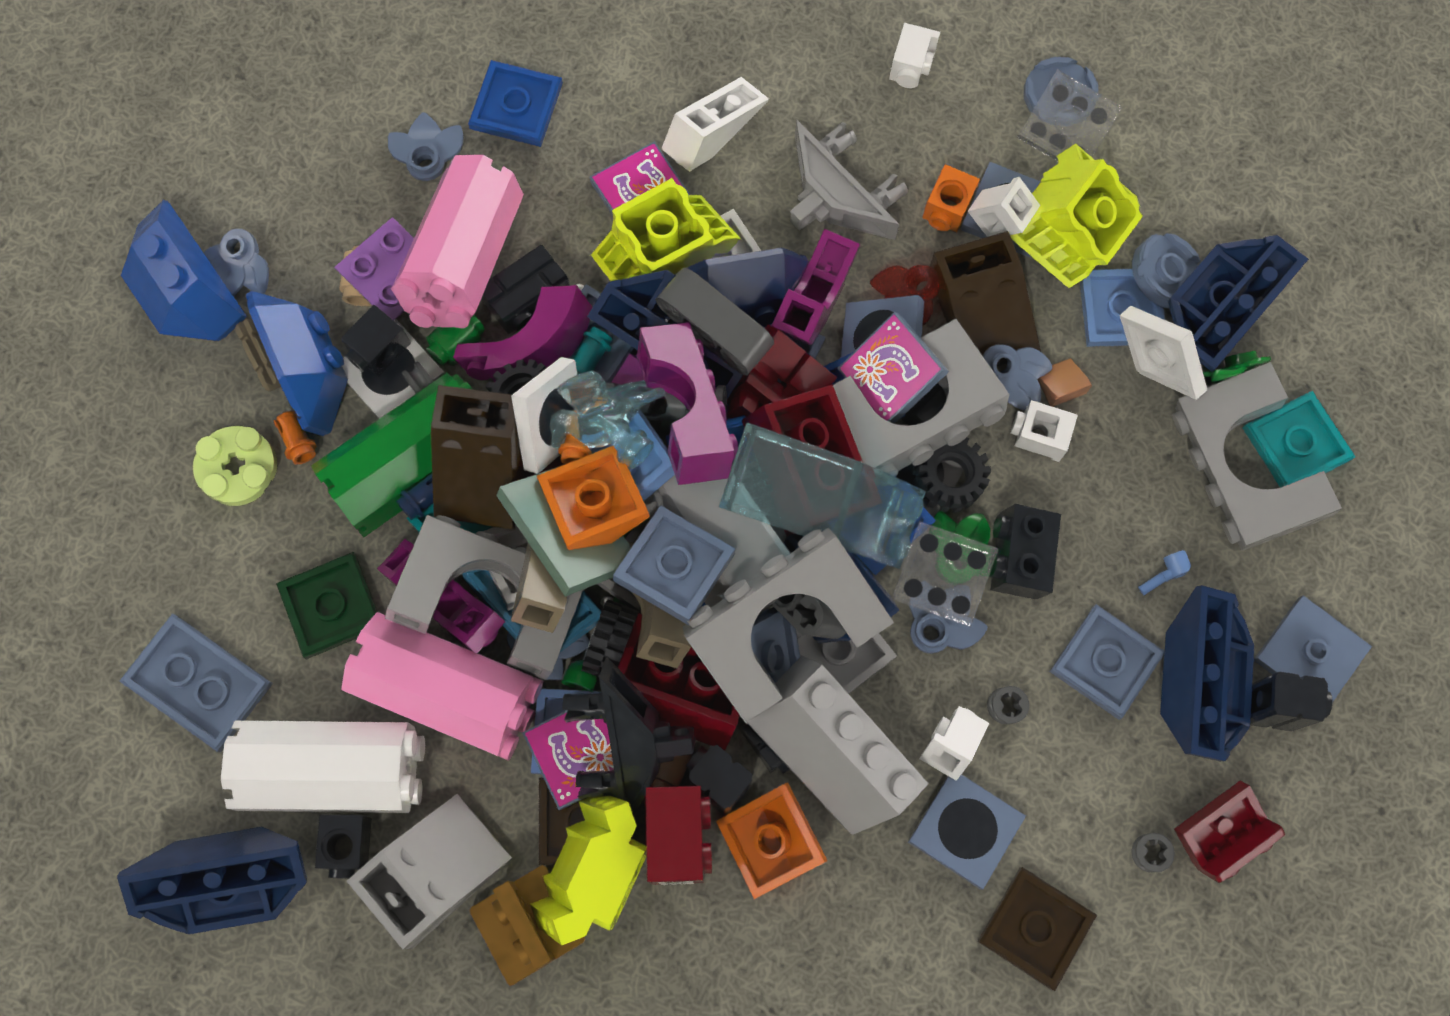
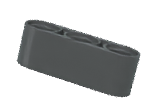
M682 268L655 298L659 308L677 324L690 322L694 337L700 339L705 347L742 375H748L774 345V340L766 329L688 268Z

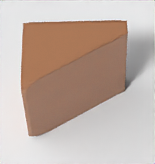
M1071 358L1052 365L1050 372L1037 379L1052 407L1087 394L1092 387L1088 377Z

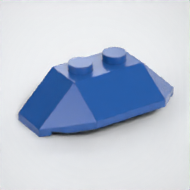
M163 200L137 225L121 277L159 334L220 341L233 331L236 324L242 322L247 315L228 290L171 204Z
M250 291L246 294L249 313L284 394L291 407L296 411L297 420L302 430L320 436L331 433L348 379L342 367L344 359L339 350L333 346L328 335L330 327L327 320L318 311H312L293 302Z

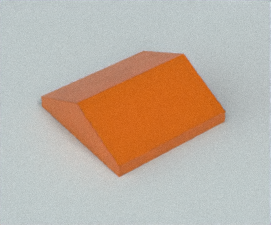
M617 444L537 475L539 484L568 550L611 544L650 517Z
M788 782L716 821L754 899L828 861Z

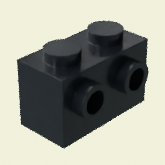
M1014 504L997 515L993 525V537L997 538L995 553L991 556L988 565V576L992 578L991 591L1031 599H1039L1053 593L1061 514Z

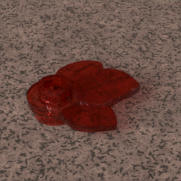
M895 265L881 271L870 280L871 286L884 295V299L919 295L924 300L922 327L929 321L933 313L932 299L940 290L938 274L932 267L916 265L907 269ZM921 282H928L923 289L917 291V286Z

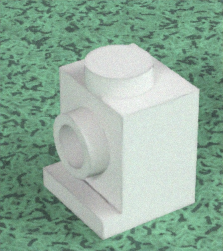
M904 23L889 79L896 81L905 88H915L918 86L921 74L929 75L940 32Z
M1016 177L1009 184L982 190L969 208L968 213L987 237L1006 231L1009 232V235L1023 233L1040 207V204L1021 178Z
M1031 400L1025 412L1017 411L1010 432V434L1017 435L1014 446L1052 458L1051 460L1059 462L1068 451L1078 415ZM1036 428L1044 431L1045 436L1034 433L1032 430Z
M959 706L954 711L950 720L944 716L941 718L931 736L932 740L919 759L957 781L972 761L989 723L976 716L971 710Z

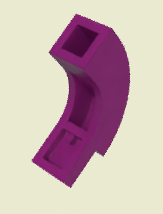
M824 229L799 284L794 291L788 289L772 326L790 337L812 345L825 326L845 285L846 277L860 249V244Z
M577 285L541 287L535 312L523 329L512 337L498 342L457 344L453 358L471 378L477 380H488L491 378L494 382L496 380L493 375L497 371L504 374L506 370L503 366L509 363L515 368L517 360L523 359L526 364H528L529 359L536 360L538 365L542 363L548 368L561 357L569 359L578 348L590 322V318L587 316L592 309V305Z
M406 539L377 568L395 586L398 584L414 544ZM454 580L443 591L432 617L448 633L476 654L482 647L489 645L496 638L499 628L505 623L495 611L472 596Z

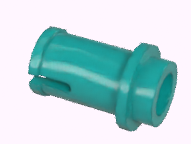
M592 327L590 332H584L585 340L573 357V360L576 362L577 375L585 380L590 379V375L605 351L610 352L612 349L610 343L613 339L596 327Z

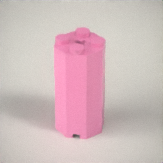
M485 155L454 156L449 167L443 173L391 288L404 311L410 314V320L419 327L466 328L469 325L471 317L478 308L524 194L514 173L504 166L501 172L491 166L493 160Z
M379 612L365 625L356 640V643L362 645L358 656L350 654L345 664L342 691L485 750L507 761L511 759L519 741L518 732L522 733L530 728L535 716V710L529 707L536 702L543 686V680L534 678L427 632L424 634L387 620L385 615Z

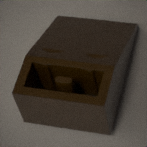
M1008 231L934 252L928 269V275L946 322L949 323L957 319L982 356L987 349L997 344L1008 345L1015 350L1031 347L1041 352L1022 264ZM1005 358L999 359L997 366L1006 364L1007 360Z
M438 385L431 423L434 517L436 518L438 515L455 521L515 530V522L496 496L500 486L524 479L525 473L511 394Z

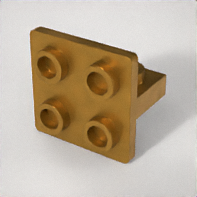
M544 865L539 866L514 882L507 881L493 889L494 894L472 906L469 910L502 975L510 986L515 985L585 941V937H582L565 945H560L538 928L530 904L549 897L543 876L550 872Z

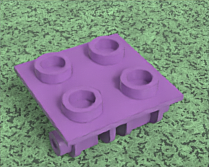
M392 217L334 268L372 306H377L392 320H395L404 312V309L391 288L414 238Z

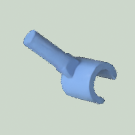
M1184 550L1163 558L1167 570L1160 572L1138 587L1143 596L1164 582L1184 576L1190 570L1191 563Z

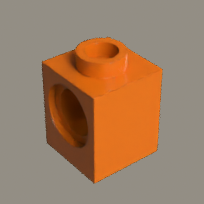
M945 164L927 201L922 218L928 220L929 224L937 230H952L957 233L975 195L980 178ZM949 199L954 201L957 205L950 206L945 204L942 200Z

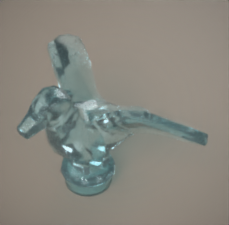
M595 371L578 374L558 386L557 391L577 413L561 409L551 416V446L553 448H560L568 433L591 449L612 444L617 450L616 458L618 461L634 469L648 457L654 447V442L647 437L645 431L638 430L634 432L629 424L643 406L667 394L661 387L645 391L647 389L645 380L607 388L602 376Z

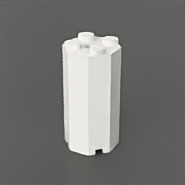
M234 721L232 729L239 732L237 736H227L224 743L221 784L222 789H231L233 799H225L226 809L235 811L409 813L411 805H420L422 800V780L416 779L417 761L424 760L425 738L424 736H417L415 727L408 722Z

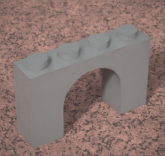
M957 319L921 337L923 342L949 371L938 382L945 393L946 403L941 411L930 420L909 426L888 422L872 409L851 376L833 385L872 485L875 483L883 485L891 481L900 469L911 463L914 466L924 463L934 454L935 450L946 444L954 446L962 442L973 429L981 425L985 427L991 426L1005 415L1009 393Z
M1271 362L1207 387V391L1197 400L1189 396L1179 398L1175 407L1177 412L1172 414L1179 434L1181 436L1187 434L1193 448L1188 451L1197 471L1204 469L1210 484L1205 485V489L1214 508L1221 506L1227 519L1222 522L1227 539L1231 544L1238 543L1241 551L1330 518L1342 509L1324 471L1284 487L1267 490L1254 488L1243 483L1231 472L1224 456L1226 436L1237 426L1282 408L1288 399Z
M427 515L387 607L385 619L426 634L441 595L447 585L459 575L469 571L487 570L498 573L507 578L518 590L527 548L517 547L515 550L500 544V540L490 533L478 531L474 534L460 528L461 525L454 519L438 515L436 518ZM583 590L567 596L565 610L553 633L521 625L506 665L546 680L553 672Z
M829 528L823 532L817 529L804 536L798 542V549L786 557L781 554L767 561L761 567V574L748 583L746 580H741L729 587L723 594L725 597L723 600L711 608L709 605L700 607L692 618L687 621L689 625L686 624L682 627L686 640L745 723L783 699L777 685L754 654L751 646L753 624L762 609L770 602L790 594H805L821 600L830 608L857 648L894 623L837 536Z

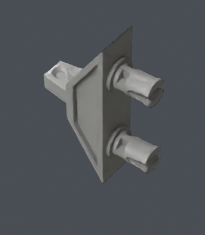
M796 120L795 142L803 192L798 195L800 203L790 211V222L800 231L815 219L820 223L826 220L830 224L895 240L899 223L886 209L908 193L906 184L903 182L895 187L898 175L892 174L871 193L867 192L835 159L837 155L850 145L856 143L857 138L854 131L852 130L845 134L846 123L841 122L838 127L819 141Z

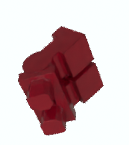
M767 325L765 329L772 336L774 345L748 375H743L727 400V404L730 405L728 417L731 419L743 415L748 416L763 405L831 385L837 377L812 356L806 354V351L779 329Z

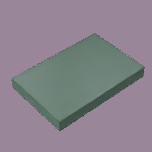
M542 473L500 486L496 496L565 597L613 578V574L631 549V546L623 536L611 544L568 550L537 479V475Z

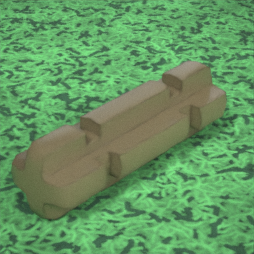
M246 319L243 322L237 323L235 331L243 343L245 352L254 370L257 372L262 386L266 391L280 388L281 385L253 320Z

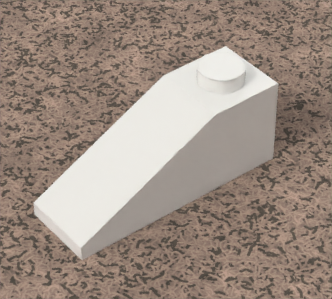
M740 77L675 113L662 150L690 172L713 158L768 102L769 98Z

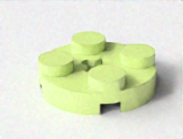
M243 426L225 427L215 431L210 436L201 438L196 445V455L193 461V474L196 483L211 499L222 504L239 506L255 501L265 492L264 490L276 475L277 458L271 444L254 428ZM237 456L239 460H245V465L239 467V474L233 475L230 470H225V466L230 463L231 458Z

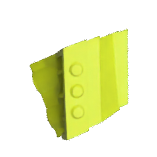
M1077 144L1072 145L1057 155L1058 164L1043 173L1040 184L1032 193L1040 207L1023 233L1010 235L1011 239L1020 248L1025 250L1034 260L1039 262L1049 273L1053 274L1068 288L1087 278L1096 265H1108L1143 217L1139 211L1140 205L1137 196L1119 181L1115 168L1107 165L1104 159L1094 160Z
M673 178L613 209L612 229L591 256L610 281L669 270L676 274L682 268L689 267L705 259H711L715 254L728 253L741 238L702 195H688L686 189L676 184Z
M612 796L588 797L580 800L579 804L585 821L566 827L568 837L551 873L543 876L549 897L533 902L530 905L538 928L560 945H565L585 937L592 923L608 931L613 930L647 857V846L631 839L637 825L627 801Z

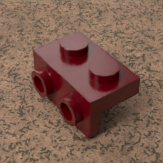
M1238 781L1174 828L1197 870L1218 883L1235 876L1243 866L1258 855L1269 851L1274 843L1285 836L1282 826L1267 818L1251 786L1242 781Z

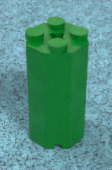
M448 373L444 374L311 465L321 483L324 482L328 487L330 496L363 538L403 511L396 502L401 497V491L408 492L432 473L431 423L438 385L472 389L458 374L450 376Z

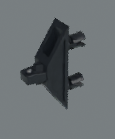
M606 656L599 675L602 693L564 694L562 710H568L564 719L566 723L603 719L604 723L607 724L614 766L612 771H578L576 787L581 788L577 797L584 799L587 797L616 796L618 799L629 802L634 816L646 795V787H651L658 775L661 763L674 761L675 756L693 754L696 744L693 726H670V722L660 721L659 712Z

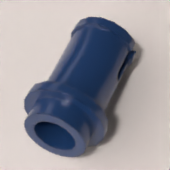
M432 473L408 492L401 491V497L396 500L399 507L410 520L417 516L422 518L424 516L423 511L433 504Z

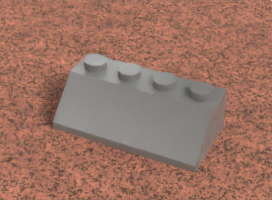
M732 468L728 479L678 485L674 475L644 501L650 515V520L661 505L735 548V555L704 601L710 608L725 598L723 594L729 587L741 580H746L748 583L761 574V567L767 561L781 554L784 557L790 554ZM777 599L773 600L768 605H766L759 613V615L762 612H764L770 605H772Z
M801 656L775 683L783 699L747 722L852 835L899 816L929 784L823 664L807 657Z

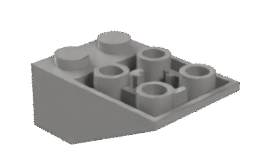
M456 794L382 849L350 877L347 883L402 950L413 949L513 858L464 800Z

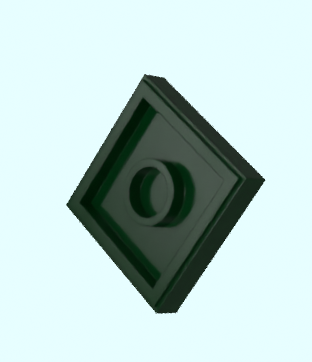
M354 552L276 583L302 656L306 660L357 639L361 630L378 612Z

